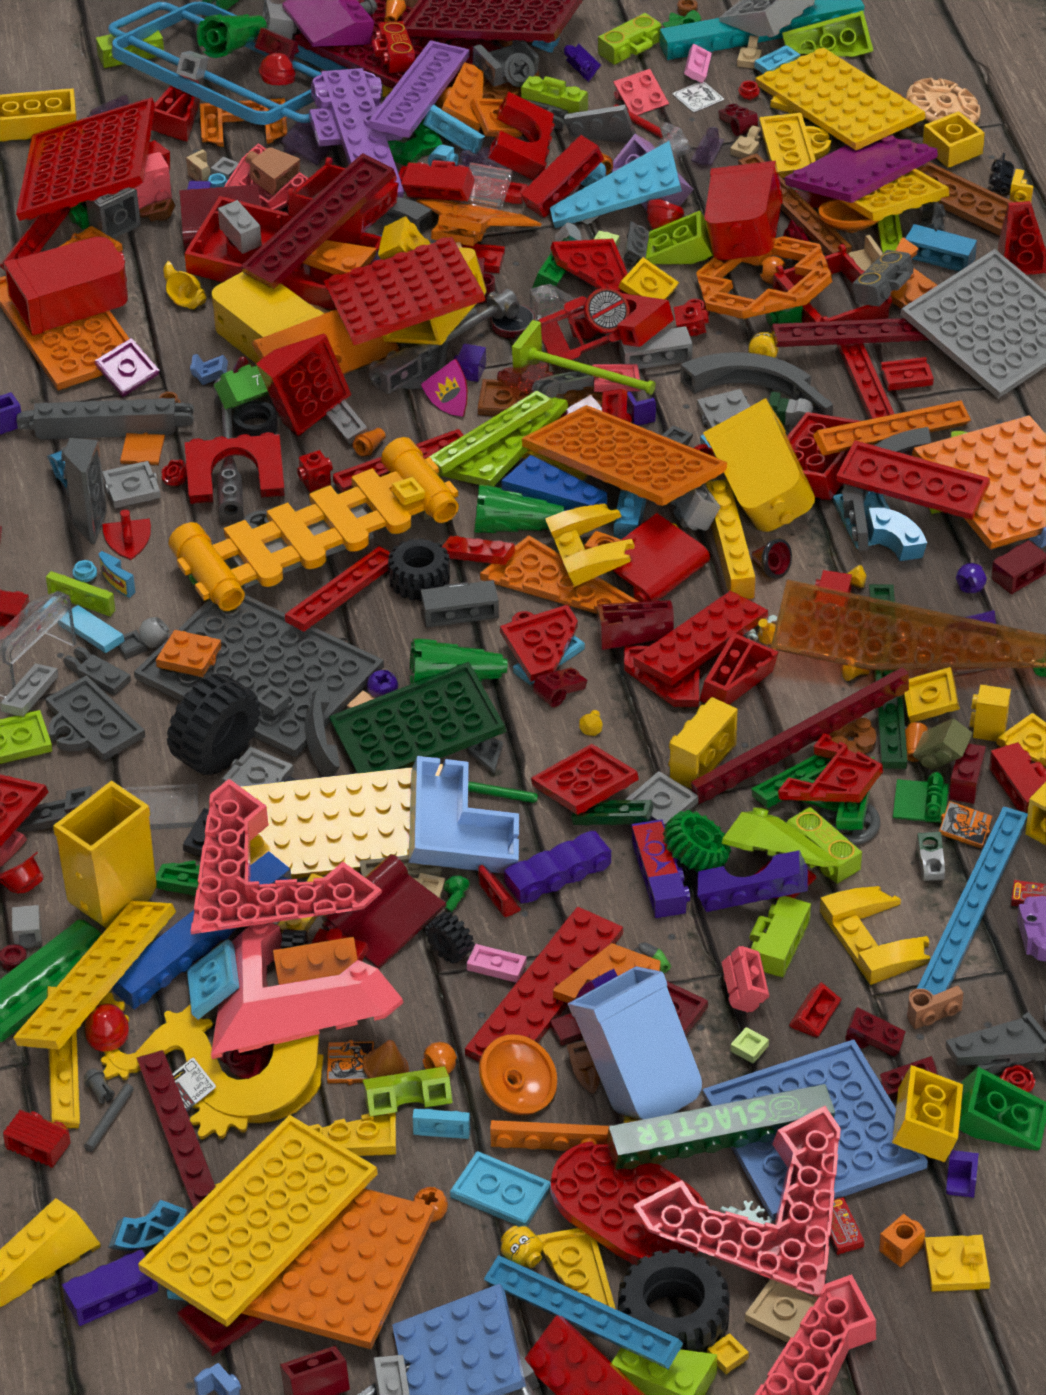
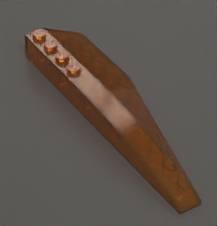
M788 579L786 580L771 644V649L865 670H898L902 667L905 670L945 669L949 667L951 669L1046 668L1045 634Z

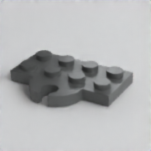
M87 675L45 699L46 706L56 715L49 724L51 742L56 741L57 748L70 752L81 751L90 747L105 761L146 737L145 730ZM61 734H69L68 736L59 738L57 740L58 736H60Z

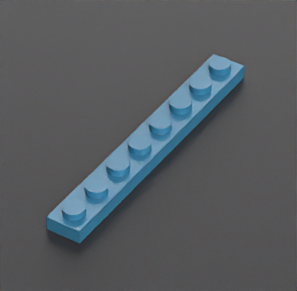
M500 1255L497 1256L484 1278L488 1285L495 1286L501 1284L505 1293L554 1316H562L569 1323L666 1369H669L683 1345L678 1338Z

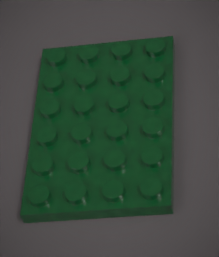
M470 662L329 716L330 722L357 774L413 768L417 756L442 758L506 733L502 719Z

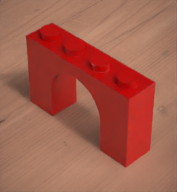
M508 92L499 106L496 119L522 132L530 142L519 140L500 130L490 145L488 159L534 180L538 173L540 174L545 170L547 165L545 160L549 154L547 147L552 140L550 134L555 126L552 123L554 114Z
M622 293L630 307L629 316L617 324L623 345L641 347L674 320L669 300ZM584 311L572 316L575 319V325L581 338L591 339L598 333L589 325L590 323L584 316ZM570 325L573 337H576V334L572 326Z
M267 432L260 436L252 437L244 434L237 436V438L227 439V437L220 436L215 437L213 440L204 441L203 439L196 438L189 442H184L190 504L214 502L212 487L213 470L219 461L234 455L248 458L257 467L261 498L285 496L279 434L275 435L274 433Z

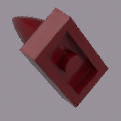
M261 28L255 48L268 54L283 53L293 63L294 56L299 53V42L269 29Z

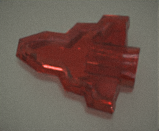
M539 362L536 365L527 364L522 368H504L502 371H498L497 380L508 387L518 388L523 393L530 395L534 393L532 384H534L535 380L552 376L554 372H549V364L547 362Z

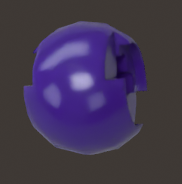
M968 563L962 565L956 574V580L963 592L969 594L977 593L986 585L987 577L982 567L978 564Z
M388 670L374 672L369 676L367 682L369 694L376 698L398 690L399 686L395 675Z

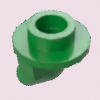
M456 875L450 877L444 883V890L452 894L446 902L445 910L452 913L461 899L466 897L465 891L470 886L468 879Z

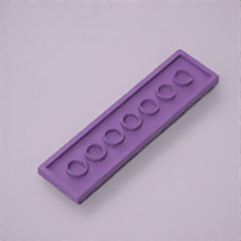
M429 41L370 118L369 128L375 129L378 132L396 134L399 137L409 138L461 69L464 62L467 61L470 50Z

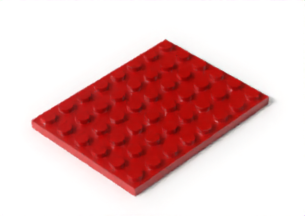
M153 98L144 99L33 134L16 211L18 220H32L44 213L52 214L64 207L71 208L83 201H94L106 194L114 195L122 189H132L140 186L144 182L155 103Z

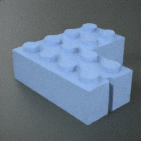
M417 756L411 770L409 863L477 871L479 866L483 865L491 872L504 874V870L519 860V839H517L519 835V814L468 808L469 762L445 759L439 776H435L440 765V758Z

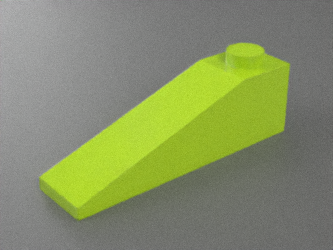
M863 11L782 33L785 45L799 54L808 55L816 49L823 47L836 56L856 57L874 52Z
M753 808L752 811L741 812L722 839V844L748 851H768L767 855L771 856L800 850L807 864L821 867L838 866L837 859L779 817L769 815L768 810L763 808Z

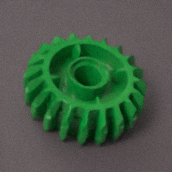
M690 810L685 812L679 811L673 818H670L662 833L665 837L663 842L668 845L666 849L673 853L672 857L677 858L680 864H685L689 870L693 868L696 873L724 866L732 851L729 845L722 844V839L726 834L721 831L722 827L715 825L714 820L710 821L706 815L701 816L697 811L694 813Z

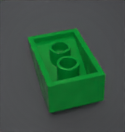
M977 1067L961 1082L963 1084L959 1122L960 1131L977 1139L1035 1151L1040 1149L1046 1124V1101L980 1067Z

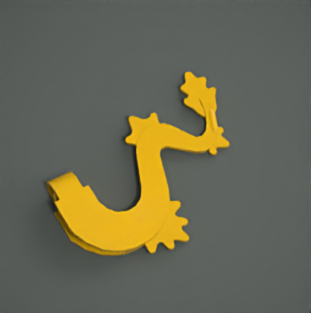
M110 992L98 1003V1005L113 1004L122 1011L125 1009V1003L115 1001L113 994ZM191 1004L179 1013L166 1011L164 1013L166 1023L156 1029L135 1053L126 1054L120 1052L119 1049L105 1051V1056L101 1058L102 1065L106 1066L103 1071L105 1080L116 1076H121L122 1080H127L130 1073L140 1071L136 1057L163 1050L166 1055L174 1049H179L185 1054L187 1062L194 1058L216 1085L214 1090L192 1106V1108L199 1109V1111L191 1116L190 1121L192 1125H200L198 1138L202 1140L214 1132L217 1133L218 1138L223 1139L230 1127H235L243 1133L247 1131L248 1123L272 1122L296 1113L310 1102L320 1089L324 1060L323 1054H318L319 1034L275 1044L273 1056L268 1066L254 1077L242 1080L228 1077L222 1071L217 1058H211L212 1047L204 1032L213 1026L212 1020L195 1018L191 1012Z

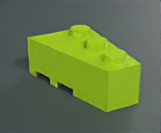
M622 1347L612 1361V1364L645 1395H705L717 1375V1354L679 1350L669 1369Z

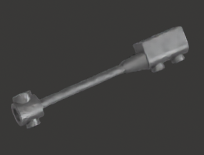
M505 289L499 293L491 292L487 297V308L457 325L443 344L490 316L496 319L504 316L510 319L514 318L520 310V304L514 292L510 289ZM420 344L411 348H404L399 352L390 351L386 360L382 362L375 360L371 363L369 367L371 382L383 392L390 394L422 374L421 362L431 351L441 345Z
M214 387L215 404L222 410L223 437H227V439L233 438L231 410L235 407L225 410ZM233 456L224 458L218 475L220 523L240 522L244 519L242 478ZM225 506H227L228 509H234L236 508V506L238 507L237 510L233 512H228L224 509Z

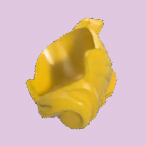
M167 261L163 273L166 281V292L171 300L178 306L188 307L192 310L204 304L207 298L198 279L187 272L176 271L171 262Z

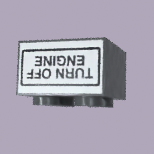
M125 188L114 195L106 194L94 201H86L89 227L93 226L113 239L141 226L137 190L134 188Z

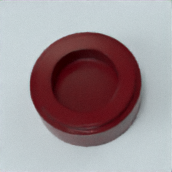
M17 944L8 945L0 951L1 966L9 971H12L27 959L26 950Z

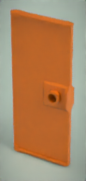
M336 309L252 341L253 348L261 360L275 349L324 333L328 337L343 375L369 365L375 360L379 361L386 358L392 350L400 351L396 342H384L382 336L353 346Z

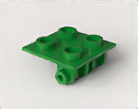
M938 772L932 773L928 778V782L897 779L893 818L942 823L941 816L946 812L949 784H943L944 778Z

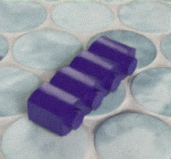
M589 831L581 834L573 841L560 843L550 851L540 852L527 861H520L504 870L505 884L520 903L533 902L543 893L558 891L566 883L578 882L589 873L605 870L611 864V850L596 831Z

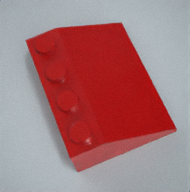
M324 333L275 349L256 363L282 423L297 436H300L323 418L328 411H331L337 404H340L341 401L352 395L328 337Z
M806 412L787 436L816 498L831 500L843 483L837 482L836 475L849 450L823 456L813 434L817 430L860 422L859 420Z

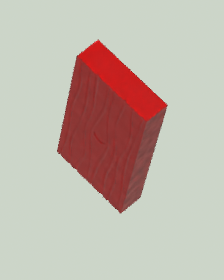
M219 196L184 253L186 272L225 282L241 273L242 269L240 266L294 216L288 215L286 212L239 201L260 225L262 246L242 254L219 226L218 208L236 200ZM338 229L327 239L329 241L376 248L377 255L368 265H371L376 260H380L378 252L382 236L366 232L360 235ZM301 263L281 282L283 286L309 304L318 305L329 310L336 309L324 284V280L329 279L334 274Z

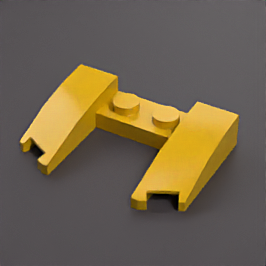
M607 504L578 507L545 518L574 587L631 561L630 556L626 555L625 551L634 549L635 545L632 539L603 544L585 550L580 539V535L622 517L619 510L611 511L608 509Z
M879 886L854 888L821 897V915L870 985L930 962V956L924 954V947H929V938L927 936L899 940L878 946L860 920L901 905L899 897L889 896L882 892Z

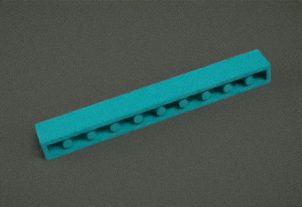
M815 0V4L805 8L800 16L794 17L791 20V24L782 27L779 30V34L773 37H768L767 35L759 36L757 43L783 38L782 33L860 11L864 12L865 5L861 0ZM719 18L660 29V48L666 59L671 60L687 57L693 44L713 52L748 45L750 35H756L720 22Z

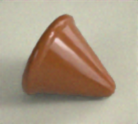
M387 1040L365 1056L363 1071L370 1079L409 1072V1065L395 1042Z

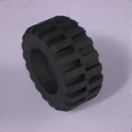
M212 674L211 676L204 677L200 683L193 685L192 690L183 696L184 699L180 704L178 703L175 709L176 712L170 719L171 725L167 730V744L171 754L203 775L220 773L222 769H227L231 766L234 759L240 757V753L245 751L249 740L255 734L254 730L258 726V716H260L261 711L259 700L253 691L226 674Z
M669 1250V1253L658 1251L652 1253L650 1258L646 1255L637 1260V1266L635 1264L631 1265L626 1271V1275L622 1277L618 1291V1311L678 1338L683 1343L680 1350L707 1353L708 1347H712L717 1341L725 1337V1331L728 1330L730 1309L728 1284L726 1279L721 1276V1271L715 1265L710 1267V1261L700 1256V1258H697L695 1253L686 1251L685 1254L678 1253V1250ZM676 1296L690 1300L697 1305L698 1309L685 1317L669 1318L655 1313L648 1306L660 1298Z

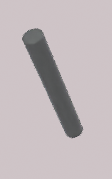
M124 1084L83 1145L87 1151L92 1152L134 1091L130 1084Z

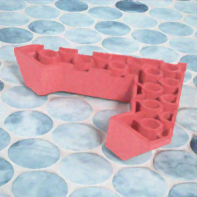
M230 779L210 794V806L206 821L205 841L202 848L191 934L362 910L382 893V889L344 862H341L324 878H313L311 882H297V879L275 880V884H259V881L251 882L250 841L269 826L267 806Z
M274 923L252 925L232 941L235 948L240 988L219 1003L211 1058L223 1057L222 1054L226 1051L238 1050L241 1053L273 1043L275 1045L320 1034L319 1029L336 1026V1030L355 1026L358 1025L357 1020L374 1017V1021L384 1019L403 1004V999L378 968L359 960L340 975L268 987L267 966L274 961L273 950L281 949L282 935L280 926Z
M823 1106L777 1131L772 1145L788 1168L775 1224L767 1222L761 1224L750 1221L748 1217L727 1211L721 1213L708 1209L709 1206L696 1202L683 1180L634 1204L633 1209L647 1231L819 1298V1292L825 1285L828 1264L829 1237L835 1192L834 1184L838 1161V1142L841 1128L827 1107Z
M852 1274L826 1283L819 1292V1298L813 1307L811 1306L800 1322V1328L794 1337L790 1338L767 1374V1380L764 1384L760 1385L755 1395H828L849 1349L876 1340V1319Z

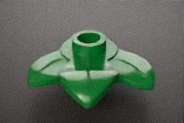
M695 10L690 11L686 17L671 12L669 21L662 23L664 28L699 22L701 21V16Z

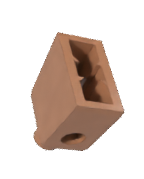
M272 147L267 148L261 154L250 151L245 159L246 163L250 164L251 180L273 196L300 172L299 158Z

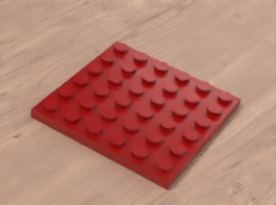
M452 237L440 238L435 243L420 245L409 252H399L391 258L376 260L371 265L356 267L350 272L342 275L335 274L329 279L324 280L326 290L353 346L485 301L480 285Z

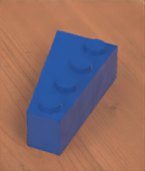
M532 455L502 480V490L521 493L522 496L543 499L548 503L564 506V511L583 506L607 504V492Z

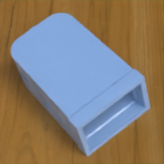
M637 966L568 1003L572 1016L577 1021L611 1106L621 1115L644 1120L679 1113V1109L693 1102L699 1096L702 1088V1079L669 994L668 984L663 972Z

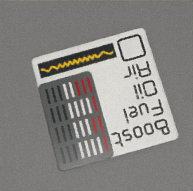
M191 1058L172 1074L186 1111L216 1088V1085L194 1058Z

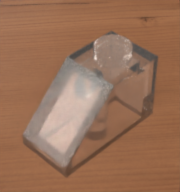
M552 284L529 289L530 309L535 314L536 321L563 310L565 303L574 300L571 295Z

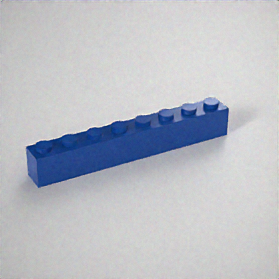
M269 851L250 865L251 882L259 881V884H275V880L292 879L291 869ZM193 910L148 945L139 958L131 964L125 974L115 983L112 991L135 1010L141 1004L148 1002L158 990L167 987L177 975L187 971L201 956L207 955L216 944L226 940L237 928L191 934V925L194 918Z

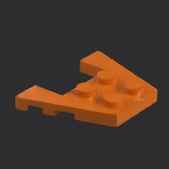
M903 237L895 251L909 253L912 259L917 255L919 248ZM914 268L911 278L899 290L891 292L892 303L902 309L936 287L937 284Z
M611 943L553 989V998L570 1003L576 999L583 985L613 968L618 976L635 966L660 971L661 961Z

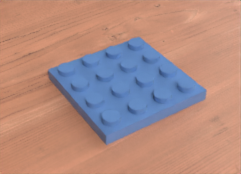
M501 1284L392 1324L398 1355H403L404 1364L410 1363V1367L406 1372L409 1395H504L526 1387L505 1290Z

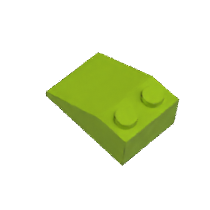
M701 211L649 231L645 259L652 264H694L699 261H705L713 256L705 218Z

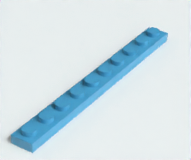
M1003 806L917 989H926L932 995H936L950 988L1027 823L1028 813Z

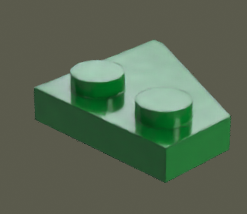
M195 860L183 863L162 864L156 874V889L196 896L200 865H196Z

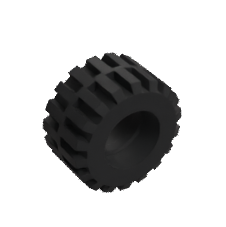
M412 538L408 539L407 542H400L399 546H395L389 554L390 586L396 594L400 593L402 598L408 597L409 600L420 599L421 601V590L443 587L450 583L449 554H447L446 548H442V544L439 542L434 543L432 539L424 540V538L414 540Z

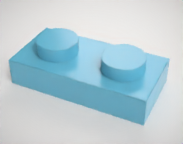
M785 45L755 60L754 68L764 74L767 71H773L783 64L798 59L800 54Z
M414 1109L413 1135L469 1139L470 1113Z

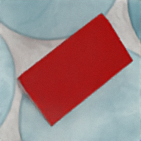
M480 865L478 868L479 885L500 913L506 918L520 912L521 908L500 880L485 866Z
M820 982L810 990L789 1026L817 1038L842 999Z

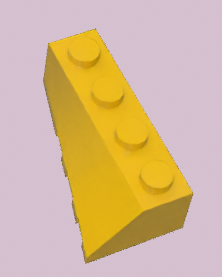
M57 1198L0 1249V1308L32 1289V1285L44 1278L47 1280L54 1276L57 1269L67 1263L72 1265L80 1260L82 1254L89 1250L94 1252L101 1247L100 1242L79 1214Z

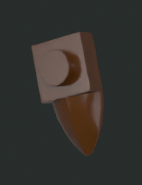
M172 198L148 204L139 209L140 218H149L151 222L167 220L171 217L176 205Z
M585 1041L566 1045L573 1074H575L579 1083L587 1091L594 1094L598 1088L600 1077Z

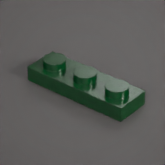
M605 800L578 815L573 812L571 819L573 825L585 826L648 822L653 811L652 800Z

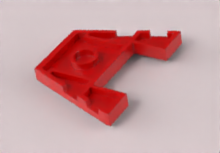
M824 733L813 746L814 755L832 760L814 783L788 777L778 790V797L781 800L861 802L883 773V767L881 763L859 751L854 753L848 750L847 745L840 741L837 744L832 741L830 735Z

